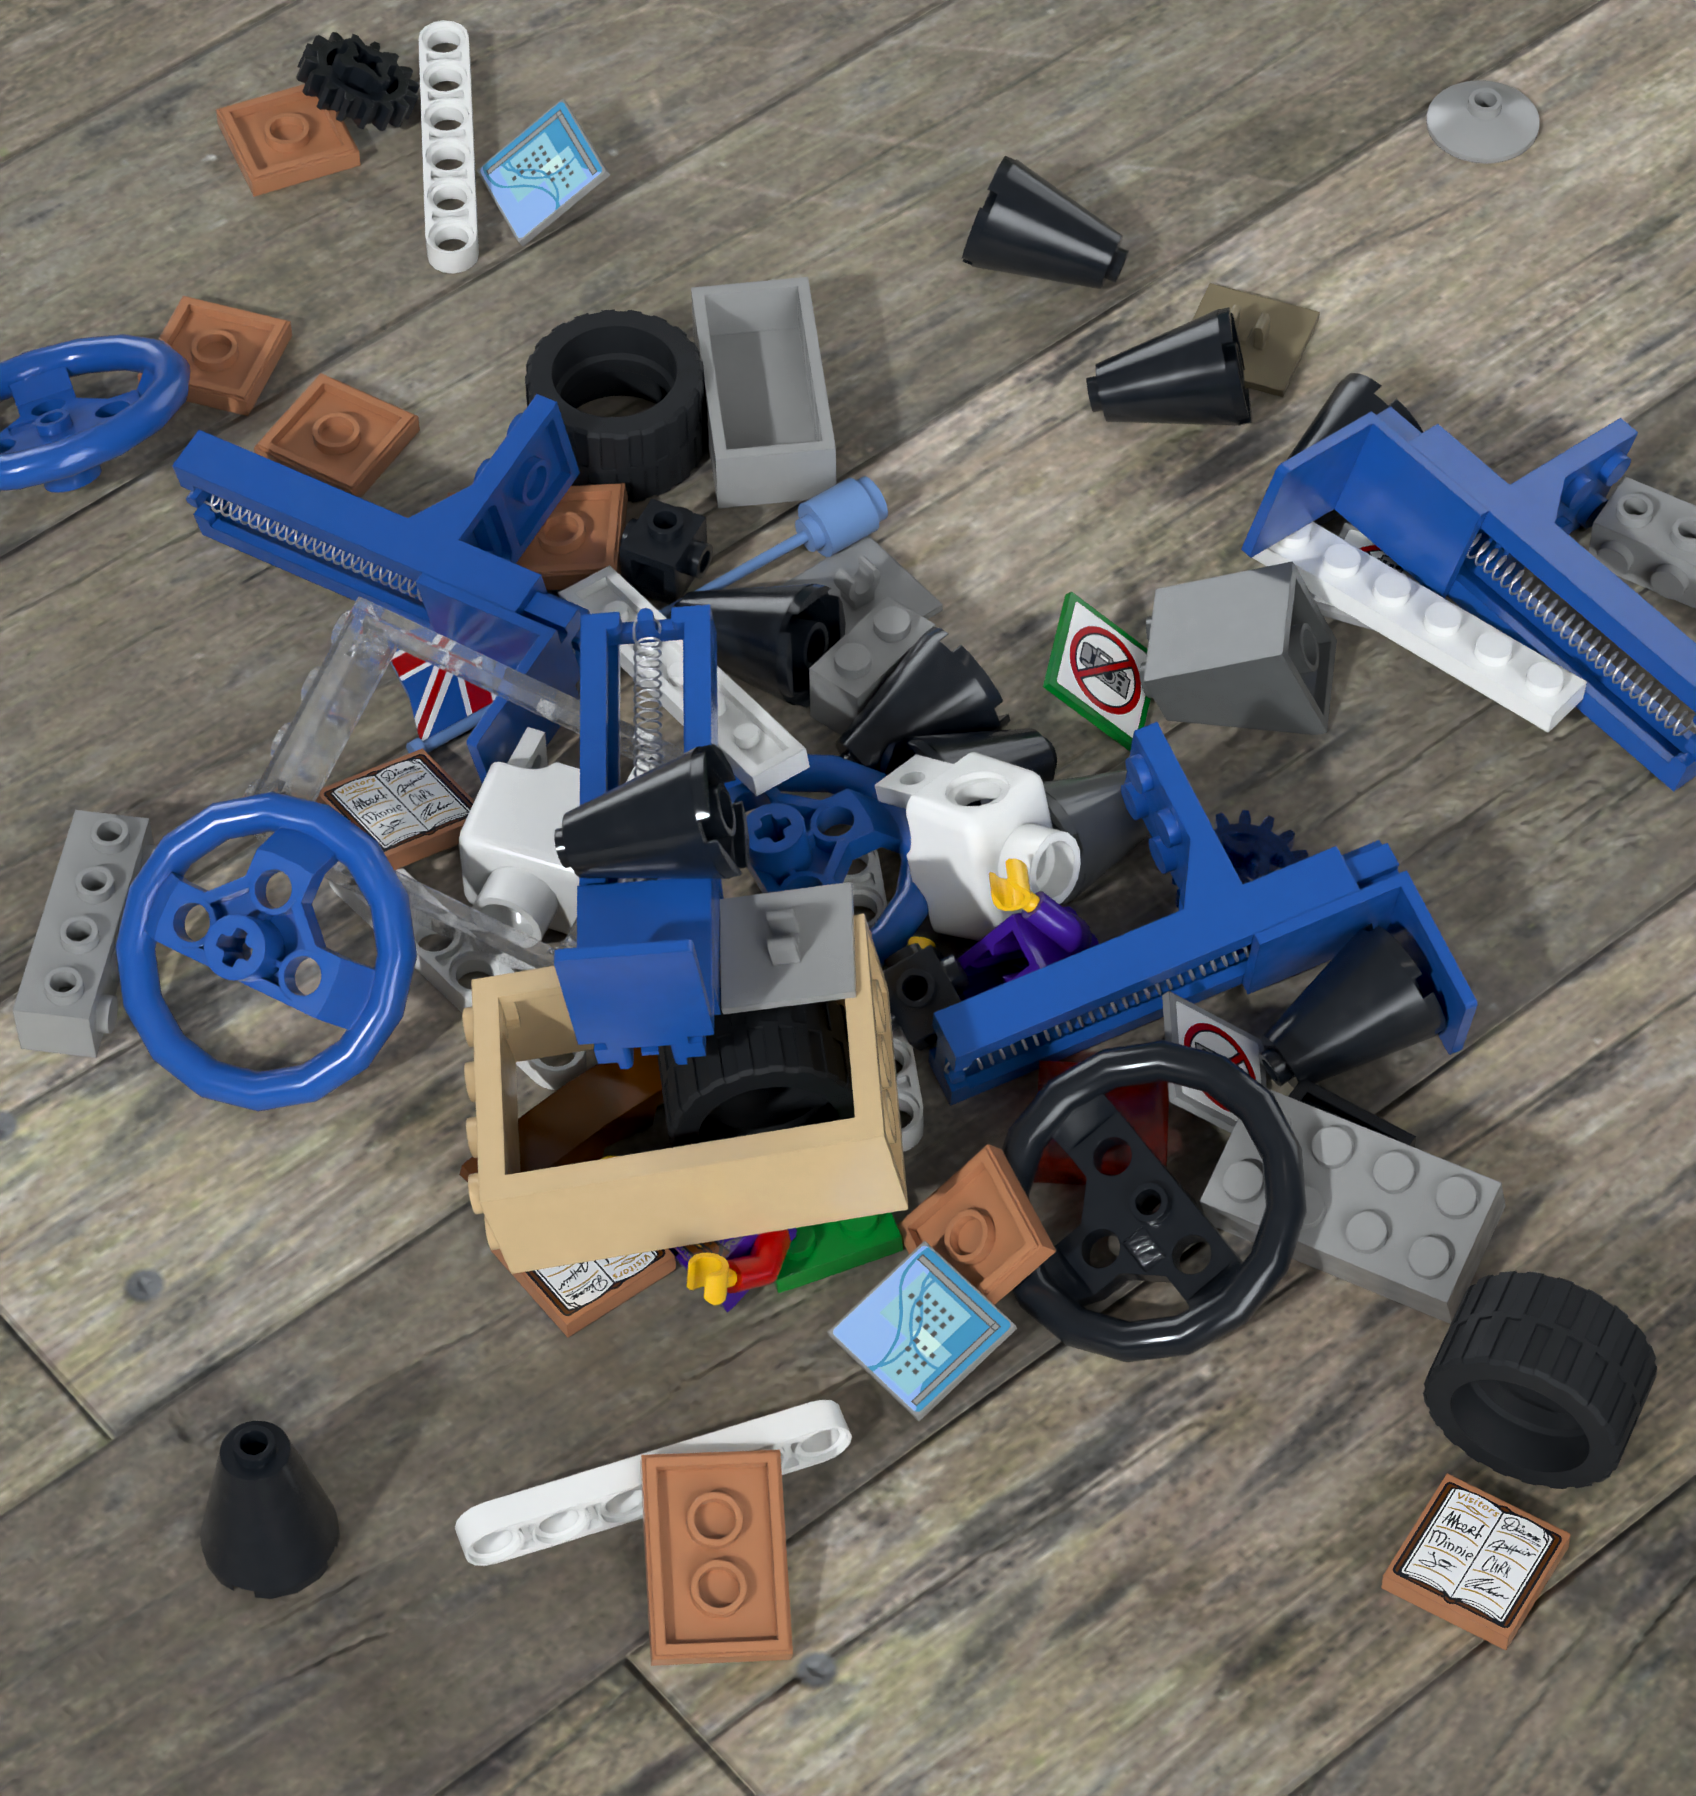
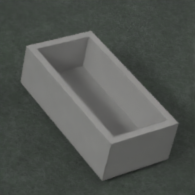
M808 277L692 287L693 339L700 352V360L703 361L706 429L718 509L809 500L836 485V446Z
M1268 1089L1274 1094L1302 1148L1307 1214L1292 1259L1451 1324L1506 1206L1502 1183ZM1238 1118L1201 1197L1200 1204L1205 1216L1214 1227L1254 1243L1266 1207L1263 1164L1244 1124Z

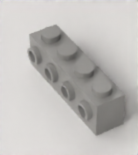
M1625 476L1593 522L1589 553L1616 576L1657 592L1665 598L1676 600L1696 609V505Z
M75 810L13 1007L21 1049L96 1058L103 1034H111L113 1032L118 1013V1000L115 994L120 982L115 946L129 886L157 847L153 842L149 818Z

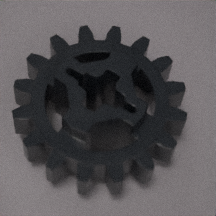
M332 32L329 40L320 35L315 36L312 44L307 43L297 66L300 69L296 79L305 83L302 91L304 95L318 97L319 101L316 106L318 109L336 111V120L340 122L349 117L360 129H364L365 125L371 123L379 131H385L388 123L396 128L401 127L404 118L409 119L419 97L416 94L420 87L419 82L410 79L413 70L410 67L398 66L399 56L396 53L380 52V44L375 41L370 46H367L355 34H352L351 38L345 40L337 32Z

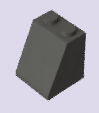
M1293 561L1155 590L1153 613L1146 620V634L1149 643L1146 662H1142L1140 665V681L1145 695L1148 698H1154L1167 721L1310 735L1327 733L1337 639L1324 616H1322L1318 605Z

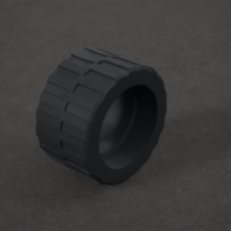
M615 309L576 316L573 320L567 323L563 322L553 328L549 335L542 337L536 344L535 351L529 356L526 364L525 386L527 407L536 394L558 403L580 474L571 486L625 483L628 501L634 503L644 501L646 498L654 495L664 494L670 491L671 487L677 483H682L690 476L691 470L697 467L703 457L702 450L706 447L705 379L700 352L695 343L687 338V334L655 315L649 316L634 310L615 311ZM609 396L638 397L656 404L643 412L623 417L595 416L577 409L590 401Z
M836 1000L724 1015L721 1010V1015H714V1035L706 1036V1056L689 1057L687 1065L675 1063L670 1045L659 1046V1055L657 1057L671 1148L855 1118L846 1009L844 1006L837 1004Z
M1517 1271L1500 1272L1499 1275H1488L1478 1279L1477 1284L1471 1285L1465 1292L1425 1379L1424 1402L1430 1409L1429 1414L1433 1421L1443 1430L1444 1435L1478 1463L1481 1462L1492 1468L1493 1471L1506 1477L1510 1476L1521 1480L1523 1483L1535 1486L1543 1485L1554 1489H1567V1487L1582 1488L1592 1486L1594 1482L1604 1481L1610 1477L1612 1471L1617 1469L1655 1381L1657 1366L1654 1362L1656 1356L1652 1346L1646 1341L1647 1337L1638 1325L1634 1324L1620 1308L1612 1305L1603 1299V1296L1594 1291L1584 1289L1575 1285L1574 1282L1560 1277L1546 1276L1544 1273L1530 1271L1527 1273H1517Z

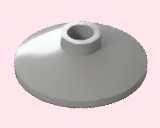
M1486 80L1461 82L1444 89L1430 103L1426 119L1428 133L1439 148L1458 159L1484 164L1508 161L1526 152L1535 142L1540 124L1538 111L1527 96L1508 85Z

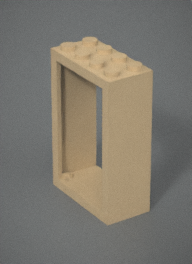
M864 913L854 915L857 997L836 1000L837 1004L846 1007L855 1118L520 1173L516 1062L594 1049V1044L578 1045L555 966L471 980L472 1007L463 1008L462 1018L469 1047H474V1061L465 1063L464 1075L468 1096L471 1102H476V1117L467 1118L466 1132L470 1152L473 1158L478 1157V1173L469 1174L468 1189L474 1213H484L486 1236L491 1250H501L511 1274L908 1210L889 991Z

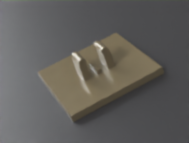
M1209 283L1192 320L1217 309L1230 307V312L1233 313L1244 360L1245 387L1284 397L1319 320L1320 312Z

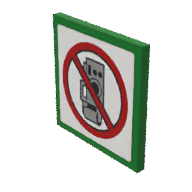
M1071 591L1064 597L1043 688L1130 752L1133 733L1135 730L1145 726L1151 698L1145 695L1140 681V665L1142 662H1146L1148 649Z

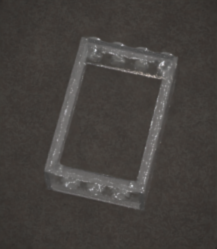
M358 596L351 611H345L337 620L331 636L332 647L321 667H315L307 676L301 691L302 702L291 723H285L277 732L271 746L272 758L261 779L254 780L246 789L243 797L276 792L315 802L397 648L580 734V700ZM620 720V754L634 760L633 749L635 745L633 739L635 735L633 728L635 726ZM639 728L636 730L637 734L644 731ZM650 733L640 735L644 739L659 738ZM637 738V745L641 742H644L643 740ZM663 739L658 741L663 745L662 749L657 751L663 756L658 762L661 765L684 753V749ZM646 743L639 747L655 750L659 748V745L656 743ZM637 748V751H636L637 755H639L640 753L644 752V751H641V750H639V749ZM644 754L640 758L656 760L659 759V755ZM655 764L645 765L649 767V771L658 767V765ZM266 832L253 836L261 843H264L275 832ZM338 861L324 875V878L364 897L350 871L341 862ZM394 870L409 895L412 921L516 972L554 966L555 950L577 948V918L566 939L561 941L558 947H552ZM620 878V883L634 882L633 878ZM637 878V881L646 880L643 878Z

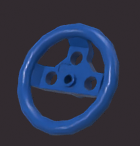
M120 334L77 338L30 350L1 362L0 402L14 397L20 417L0 432V491L21 490L44 484L47 491L59 493L81 488L94 481L102 472L100 464L123 455L160 431L186 402L191 373L187 360L162 340ZM124 370L143 373L136 390L109 399L76 398L70 381L71 377L89 373Z
M807 754L809 768L758 796L736 776L735 781L724 783L732 803L743 801L745 813L753 810L746 817L749 833V863L747 869L762 893L843 883L853 860L881 847L899 853L901 865L895 895L869 930L872 932V939L881 967L886 965L884 961L890 955L906 947L908 940L913 937L929 913L925 897L912 881L907 860V854L911 848V834L906 809L879 802L877 798L875 784L885 778L887 774L836 755ZM781 792H821L834 795L818 800ZM846 824L852 826L849 831L839 836L823 834L834 825ZM637 878V881L646 880L643 878Z
M276 792L212 803L163 836L129 886L115 946L123 1007L152 1059L200 1097L258 1112L316 1102L367 1069L404 1016L417 960L409 895L379 843L330 805ZM275 832L257 848L246 876L209 891L188 881L184 877L193 863L229 839ZM338 861L348 868L370 906L377 952L374 967L354 961L327 948L312 903L324 875ZM282 871L290 879L292 891L289 900L283 906L274 908L266 897V886L274 874ZM201 905L209 914L210 926L202 939L193 941L186 933L185 919L193 907ZM157 942L210 967L221 978L239 981L313 1018L347 1030L339 1041L300 1065L256 1071L217 1061L184 1035L161 993L155 950ZM312 958L320 967L321 981L314 992L304 995L296 985L295 973L298 966L304 960Z

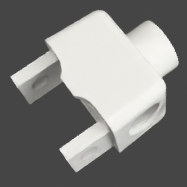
M976 752L967 754L955 764L915 755L875 784L879 802L906 809L911 834V848L907 854L912 881L927 901L931 926L935 932L980 941L1012 914L1022 913V908L1015 911H1003L993 904L989 873L993 872L998 877L1007 879L1005 861L1008 859H1018L1027 865L1030 891L1034 894L1043 891L1058 904L1062 903L1071 894L1079 876L1081 866L1080 849L1076 839L1068 832L1053 829L1044 784L1040 775L1034 771ZM981 800V806H966L971 802Z

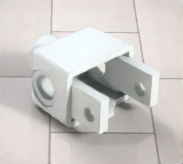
M527 727L508 763L494 762L491 764L459 836L464 893L467 900L473 904L471 913L475 923L483 933L494 941L516 949L534 948L541 942L548 928L577 937V886H579V877L574 873L572 867L565 868L562 866L556 852L554 834L557 828H562L564 814L580 806V769L559 762L548 766L545 732ZM639 760L637 761V765L644 763ZM646 764L639 768L650 771L655 768V765ZM637 769V773H636L637 776H639L640 774L644 773V772L639 771V770ZM633 770L626 782L635 778ZM620 878V883L630 882L632 878Z

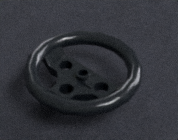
M1165 1040L1102 1049L1048 1080L1008 1129L1002 1151L1028 1199L1044 1149L1052 1139L1064 1149L1087 1178L1081 1224L1054 1246L1056 1252L1012 1290L1020 1307L1065 1345L1127 1363L1191 1355L1246 1324L1288 1273L1307 1214L1302 1148L1274 1094L1226 1056ZM1165 1081L1208 1093L1242 1121L1262 1159L1266 1203L1251 1253L1244 1262L1201 1211L1195 1199L1183 1189L1131 1123L1105 1094L1118 1087ZM1116 1145L1130 1146L1132 1158L1127 1169L1115 1176L1104 1175L1101 1164L1105 1153ZM1161 1204L1160 1208L1154 1213L1153 1210L1156 1206ZM1105 1236L1117 1237L1120 1243L1117 1259L1111 1265L1104 1268L1092 1267L1090 1251L1094 1243ZM1196 1242L1209 1243L1211 1259L1206 1268L1196 1274L1183 1273L1180 1266L1183 1251L1189 1245ZM1128 1280L1172 1283L1185 1299L1189 1308L1175 1316L1127 1321L1088 1310L1083 1306L1105 1300Z

